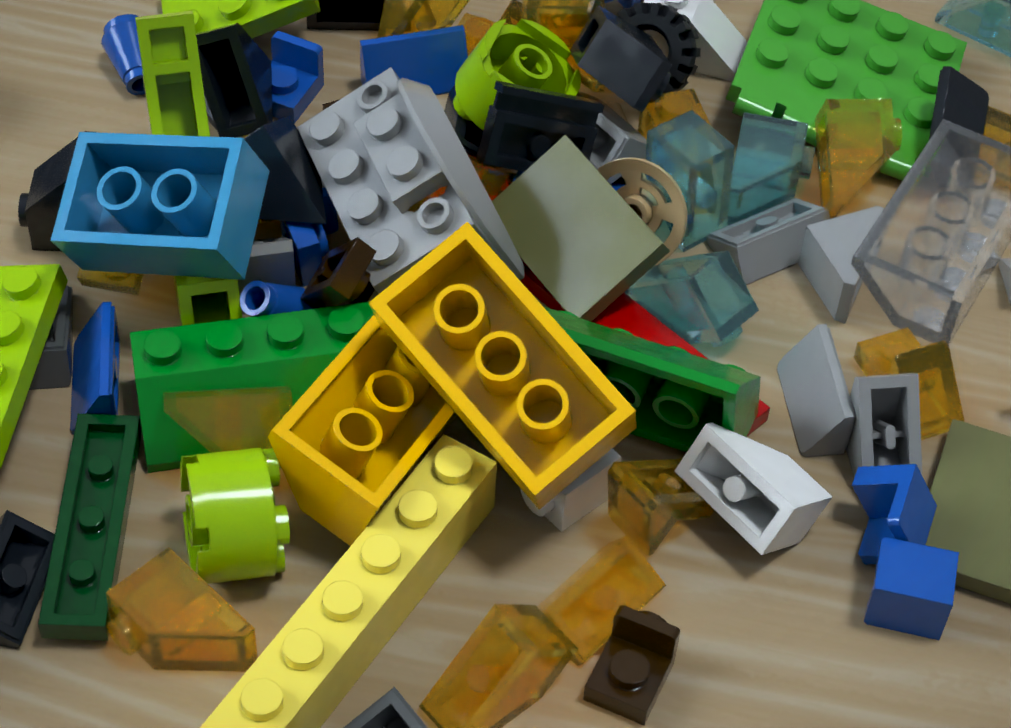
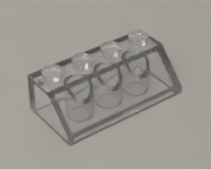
M943 119L853 255L851 265L894 326L945 349L950 345L1011 242V146Z

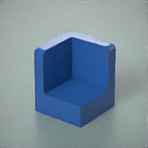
M917 464L858 467L852 487L869 517L858 552L862 562L866 565L877 564L879 546L884 537L926 545L937 504Z
M884 537L879 546L874 585L865 609L864 623L940 640L953 607L959 552Z

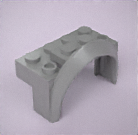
M390 67L297 127L350 240L358 237L377 251L366 271L371 274L370 282L379 294L466 222L474 228L519 280L524 278L525 266L430 85L403 77L400 79L392 67ZM447 186L444 194L428 199L415 212L408 211L412 205L439 188Z

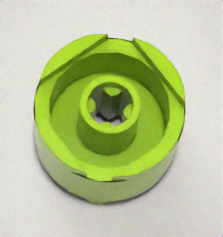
M506 19L494 23L456 74L455 90L457 95L453 99V105L458 115L466 120L473 121L480 129L484 130L489 106L494 104L497 92L494 89L496 80L576 96L581 86L579 68L573 73L567 60L571 54L570 50L556 34L546 27L525 19H520L517 25L504 24Z
M251 448L181 456V492L190 491V494L185 497L186 511L182 512L190 570L192 576H195L196 586L275 576L276 573L285 572L284 544L290 543V527L286 506H275L273 487L280 484L279 462L273 448Z

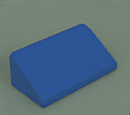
M459 25L360 40L362 85L392 67L400 79L403 77L430 85L435 95L449 93L455 85V78L459 68L468 57L464 26Z
M102 302L74 343L70 422L72 434L75 431L78 413L118 415L120 336L115 306H112L111 302Z

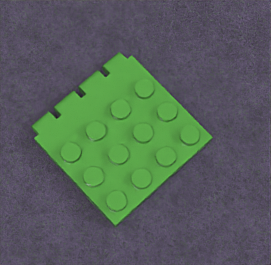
M763 0L726 99L735 103L732 113L766 127L772 117L780 121L777 131L816 147L821 138L830 141L827 148L828 152L868 167L871 159L874 158L880 161L877 168L878 172L913 185L917 176L925 179L929 172L925 161L940 70L943 69V66H949L959 72L967 42L862 0Z

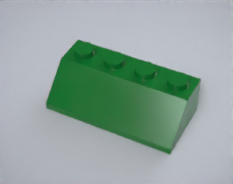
M369 302L130 332L148 473L180 469L181 456L251 448H272L268 439L271 430L374 315Z
M544 307L636 410L637 428L631 434L684 452L689 450L705 424L712 422L747 437L758 414L761 376L748 373L735 365H724L690 354L680 347L665 346L634 336L624 329H612L581 319L568 311H556Z

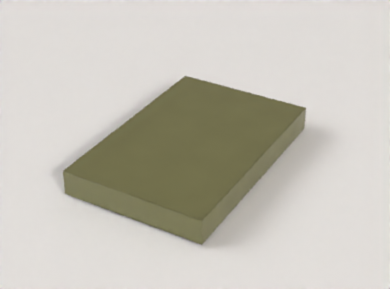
M566 135L492 201L521 259L565 311L571 312L579 318L590 322L670 252Z
M952 419L930 489L937 508L926 545L959 552L955 586L1011 604V437Z

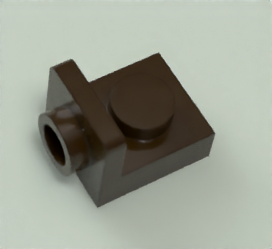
M358 237L328 251L300 299L313 309L368 302L375 289L370 282L371 274L366 269L377 251Z
M620 605L614 615L611 636L585 685L583 700L645 725L674 665L680 629L667 623L661 616L653 612L637 611L625 605Z

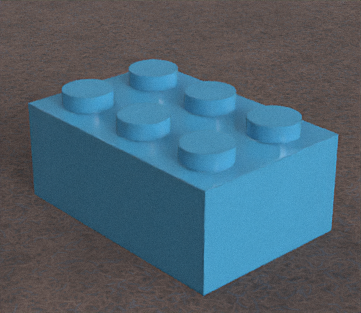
M79 132L50 241L82 270L245 280L270 171L244 138Z

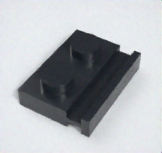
M496 80L494 89L497 92L494 104L489 106L476 159L484 165L525 172L566 135L590 161L598 131L595 128L598 114L603 113L605 105L594 99Z

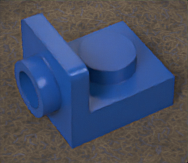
M277 31L271 38L273 117L281 119L289 116L295 124L324 86L323 48L319 44Z
M325 187L322 190L327 224L280 221L282 236L292 239L294 267L303 287L308 286L322 262V257L330 251L326 235L335 233L339 229L337 211Z

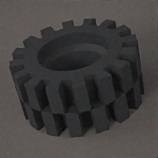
M661 3L633 4V7L623 8L617 12L618 17L642 31H657L666 39L669 48L667 59L672 64L669 70L671 77L667 88L660 98L675 94L674 91L684 88L689 83L687 81L688 77L694 75L698 66L694 65L696 57H700L701 48H696L695 39L699 38L697 30L691 29L689 25L691 21L686 15L679 14L677 12L678 9L670 5H662Z

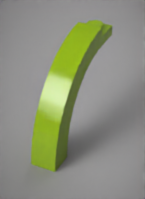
M185 11L135 17L151 134L210 137L193 12ZM173 276L182 326L243 318L238 279Z

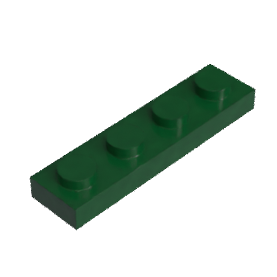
M79 413L77 415L38 621L41 638L108 641L142 435L140 416Z

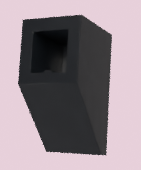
M597 5L571 47V55L580 68L630 106L643 112L649 101L659 99L667 88L671 77L669 70L672 64L652 36Z

